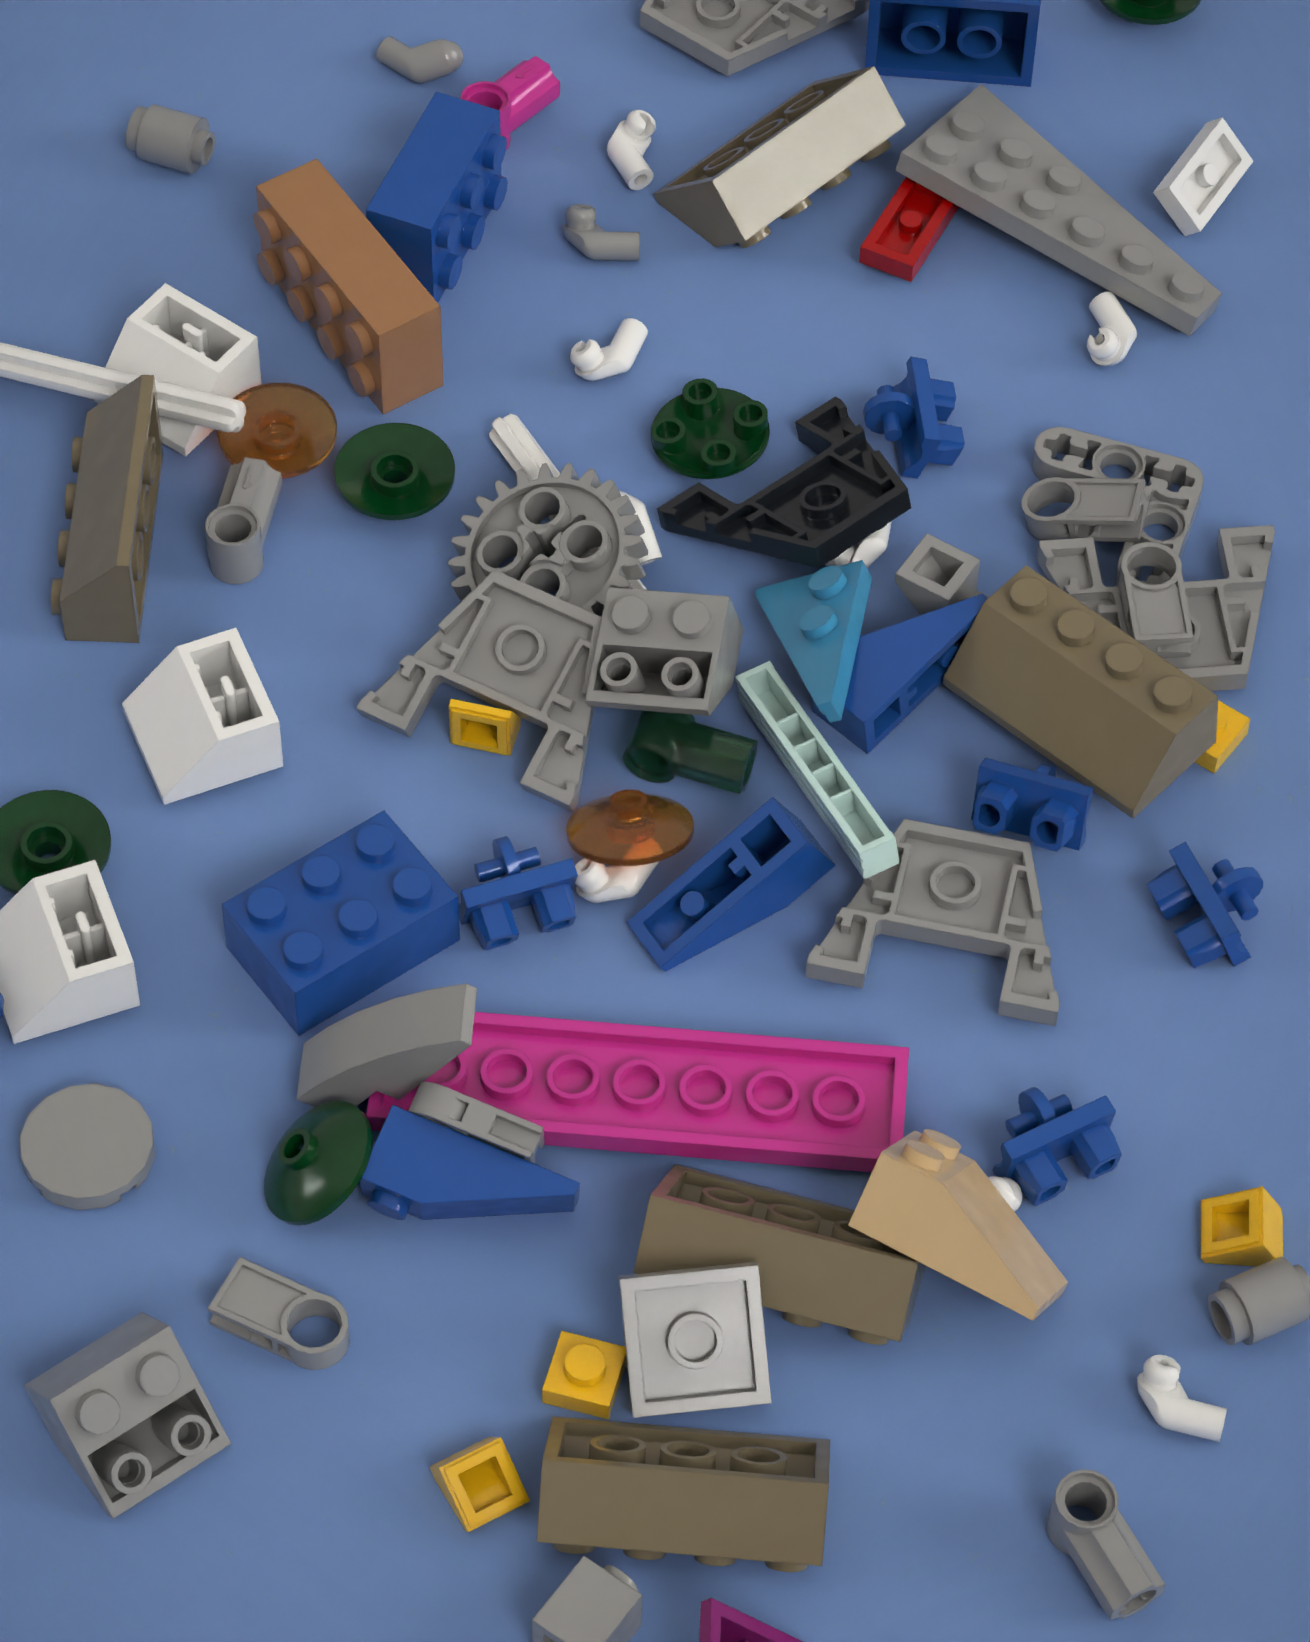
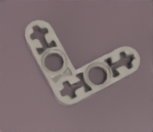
M1048 428L1039 434L1034 446L1032 469L1040 481L1052 477L1109 478L1102 472V469L1108 465H1122L1133 473V476L1128 479H1143L1144 475L1150 476L1149 486L1145 485L1144 488L1145 495H1149L1150 501L1143 529L1152 524H1163L1175 532V536L1170 539L1155 540L1149 537L1142 529L1139 542H1125L1118 560L1115 586H1118L1121 559L1126 550L1135 544L1143 542L1161 543L1170 547L1181 559L1200 505L1203 489V474L1194 463L1176 456L1071 428ZM1057 453L1065 454L1062 461L1054 459ZM1086 459L1092 460L1091 470L1085 469ZM1178 484L1182 487L1179 489V492H1172L1169 490L1171 485ZM1142 566L1134 568L1130 571V574L1137 578L1140 575ZM1153 567L1152 575L1147 578V581L1140 582L1144 584L1165 583L1170 580V576L1163 570Z

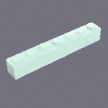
M768 661L735 676L741 704L861 876L867 879L899 864L896 837L889 831L774 669L773 664Z

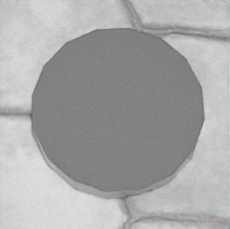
M97 1083L68 1086L45 1097L28 1114L20 1134L23 1171L30 1183L32 1181L33 1185L40 1189L41 1195L53 1204L76 1210L105 1208L120 1201L121 1194L128 1192L133 1186H135L136 1190L146 1180L155 1158L152 1122L140 1102L121 1089Z

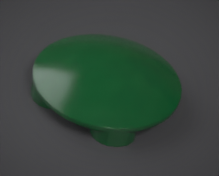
M704 378L695 379L685 384L682 394L670 400L660 409L651 426V443L659 460L674 472L696 479H719L732 476L747 469L764 453L770 436L768 410L763 403L752 400L750 397L734 390L717 388L713 381Z

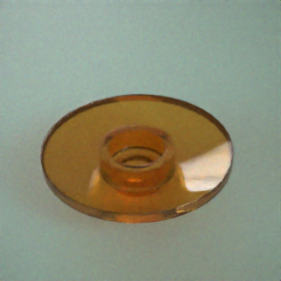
M267 383L247 389L233 398L242 401L246 406L244 426L239 432L227 433L217 430L219 447L225 458L232 465L242 462L244 457L265 460L271 468L281 472L283 479L304 474L320 465L329 456L337 439V420L329 403L313 390L291 383Z
M622 790L613 795L593 800L577 809L571 815L566 825L567 841L576 853L588 860L614 866L645 865L667 859L683 850L689 844L694 834L693 817L686 807L670 798L643 793L638 790Z

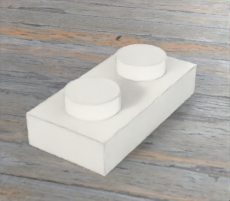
M1222 117L1207 122L1153 193L1184 236L1198 233L1205 227L1253 163V160Z

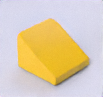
M456 699L450 700L448 706L450 743L511 756L521 727V717L509 710Z
M1263 1186L1201 1200V1259L1204 1263L1257 1267L1275 1258L1283 1257L1282 1209Z
M501 1437L483 1439L429 1467L436 1483L466 1532H470L530 1501Z

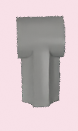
M244 457L242 462L231 465L218 506L210 512L206 519L205 532L209 568L213 576L228 584H243L252 581L263 569V545L282 488L281 472L271 468L265 460Z
M1081 1469L1070 1472L1061 1479L1047 1516L1046 1530L1050 1541L1056 1548L1071 1556L1109 1619H1125L1143 1610L1152 1600L1160 1596L1164 1591L1165 1583L1119 1512V1496L1113 1483L1106 1476L1096 1471ZM1074 1505L1084 1506L1097 1516V1520L1081 1521L1073 1517L1068 1512L1067 1507Z

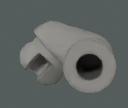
M389 36L379 45L376 58L382 64L414 82L427 83L459 69L463 62V52L458 44L445 39L433 40L411 48Z
M587 204L571 205L566 210L565 218L567 223L562 226L565 238L586 257L592 260H640V232H606L599 225L595 224L596 211Z

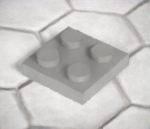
M757 1262L618 1276L631 1414L633 1418L772 1403L759 1266Z

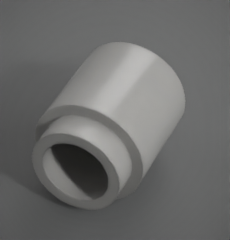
M153 104L149 108L139 106L132 113L126 131V146L128 150L137 152V156L141 160L193 174L200 165H207L210 161L215 147V134L210 132L209 122L206 118Z
M1278 1257L1222 1281L1219 1285V1291L1209 1294L1207 1298L1208 1310L1217 1332L1229 1345H1234L1241 1341L1246 1345H1252L1307 1321L1310 1318L1309 1275L1302 1266L1298 1264L1292 1266L1287 1259Z

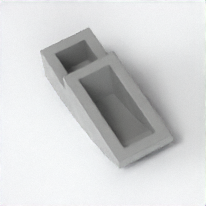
M464 983L413 993L360 1010L326 1027L303 1044L296 1099L314 1107L330 1101H345L358 1106L374 1092L378 1091L400 1100L420 1085L421 1082H424L471 1046L477 988Z

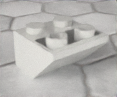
M166 283L126 319L105 367L137 376L154 375L155 380L242 402L262 384L258 337ZM94 400L97 404L101 403V401ZM159 416L162 443L185 457L214 430Z
M237 628L176 646L122 703L123 712L164 805L283 767L279 720Z
M96 860L32 878L0 910V993L5 1000L3 1015L13 1044L140 1006L134 961Z

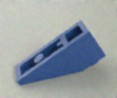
M979 594L860 636L842 720L830 723L826 715L821 714L811 697L813 712L862 751L869 754L943 682L945 673L988 597L984 594Z
M772 797L626 923L657 965L666 972L788 907L836 865L804 823Z
M392 1105L371 1151L366 1170L360 1180L361 1194L369 1197L367 1204L377 1212L397 1220H404L407 1214L422 1220L574 1212L579 1200L580 1183L395 1105Z

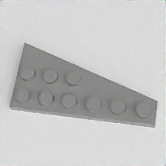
M982 84L900 154L895 171L1188 336H1191L1217 307L1222 295L1217 288Z

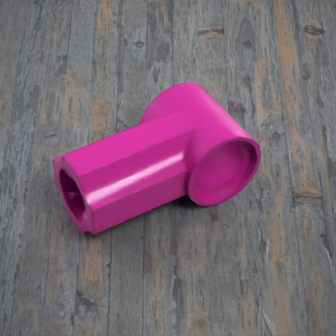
M534 56L528 61L523 60L495 82L482 81L467 86L461 92L460 99L500 110L501 136L507 139V150L511 141V132L560 96V81L554 76L548 63Z

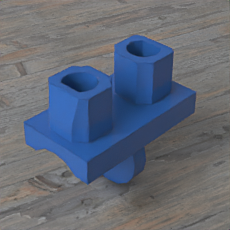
M910 356L906 363L908 373L904 380L895 386L883 385L879 387L877 395L870 398L865 404L863 415L867 428L872 432L884 434L887 441H895L901 476L918 479L927 463L952 466L963 450L965 442L962 427L938 423V420L947 421L954 410L956 401L954 382L930 378L927 359Z
M984 758L979 765L971 820L973 821L974 828L995 835L1000 831L1007 830L1030 837L1037 847L1057 852L1064 846L1079 851L1085 843L1086 821L1094 788L1057 778L1056 768L1043 763L1038 766L1036 771Z
M504 836L493 840L494 859L474 864L479 883L500 877V879L466 888L460 892L459 919L461 925L471 922L473 930L484 950H491L508 945L518 939L519 932L511 911L532 904L541 933H549L573 925L576 919V910L572 889L578 874L572 858L521 873L522 870L541 865L538 850L536 847L515 852L510 839Z
M1186 841L1169 850L1175 865L1159 874L1146 885L1166 921L1196 904L1201 910L1202 916L1174 931L1192 966L1196 968L1227 954L1234 967L1251 958L1240 939L1241 934L1228 912L1236 910L1244 921L1250 920L1258 914L1259 910L1253 900L1260 894L1263 888V880L1259 873L1253 867H1242L1234 870L1230 861L1224 859L1212 867L1217 880L1211 885Z
M1031 1087L1021 1092L1018 1097L1021 1114L1005 1121L1007 1131L1012 1139L1002 1143L1000 1148L1002 1162L994 1165L992 1171L996 1177H1007L1017 1182L1021 1191L1034 1206L1056 1197L1065 1190L1068 1180L1057 1163L1061 1159L1073 1155L1087 1179H1095L1112 1171L1117 1167L1122 1155L1115 1136L1110 1129L1116 1113L1115 1108L1106 1095L1073 1110L1072 1104L1065 1094L1048 1100L1044 1093L1036 1087Z

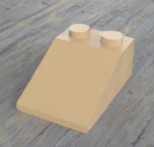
M924 1129L923 1133L914 1130L883 1150L879 1155L848 1226L1032 1321L1063 1294L1068 1284L1066 1278L976 1161L959 1153L961 1145L956 1140L931 1129Z

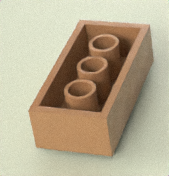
M316 158L257 185L258 212L254 213L253 219L261 239L262 252L257 254L260 271L270 285L278 284L286 294L289 306L295 317L300 322L308 321L316 331L319 343L325 354L332 360L338 358L346 368L355 391L361 397L368 396L384 415L444 386L441 306Z

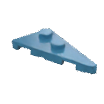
M863 560L842 566H827L813 574L757 588L755 592L757 600L821 714L826 715L830 723L842 720L873 579Z

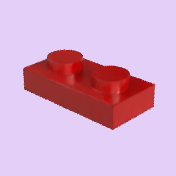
M905 177L860 246L859 263L912 282L959 209V206Z

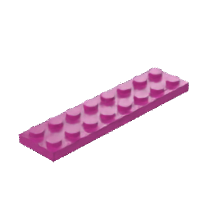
M475 1012L471 1046L424 1082H432L451 1088L459 1093L542 1126L544 1128V1145L872 1172L880 1153L904 1137L909 1047ZM419 1085L400 1100L378 1091L369 1096L366 1116L369 1119L372 1131H381L392 1105L408 1111Z

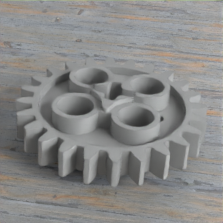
M544 463L539 470L538 479L530 481L524 470L520 469L517 470V486L510 489L505 483L498 480L495 482L498 498L491 501L485 497L478 496L475 499L482 514L479 517L463 515L461 517V521L470 535L452 537L451 542L460 556L448 560V565L457 578L451 582L452 588L462 601L490 573L497 570L546 593L556 590L558 592L555 597L602 616L608 587L633 589L628 580L645 578L646 573L638 559L648 555V549L642 537H640L645 533V529L638 515H634L636 511L627 495L621 496L613 480L610 479L601 484L595 470L591 468L579 479L571 463H567L564 466L559 477H554L547 463ZM557 514L550 522L539 524L545 517ZM600 547L592 556L581 558L587 550ZM515 557L509 565L497 568L505 559Z

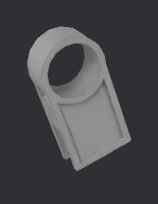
M1045 478L1029 487L1022 497V510L1027 528L1031 535L1039 540L1093 537L1094 541L1139 542L1150 501L1149 495H1145L1144 491L1145 479ZM1064 502L1072 504L1065 512L1056 516L1044 517L1036 515L1040 509L1051 503Z
M1143 542L1135 544L1124 553L1121 559L1118 588L1121 593L1127 634L1162 658L1190 657L1189 642L1194 640L1182 575L1181 560L1178 554L1170 547L1161 543ZM1153 566L1163 570L1170 576V580L1157 585L1144 584L1137 581L1130 574V571L1136 567Z
M432 1082L420 1083L408 1110L531 1163H535L537 1148L542 1149L545 1143L544 1128L542 1126Z
M239 1257L208 1306V1311L213 1313L210 1325L287 1359L301 1368L309 1370L326 1369L342 1359L350 1344L348 1314L339 1301L332 1296L321 1294L242 1257ZM310 1316L330 1318L340 1327L339 1334L335 1339L321 1347L311 1348L300 1345L290 1336L292 1328L299 1321Z

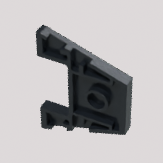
M835 396L795 422L799 441L820 453L740 504L729 501L698 482L658 507L657 512L661 528L666 531L819 568L911 509L908 488L879 450L874 451L866 440L864 429L860 424L855 426L848 416L846 405Z

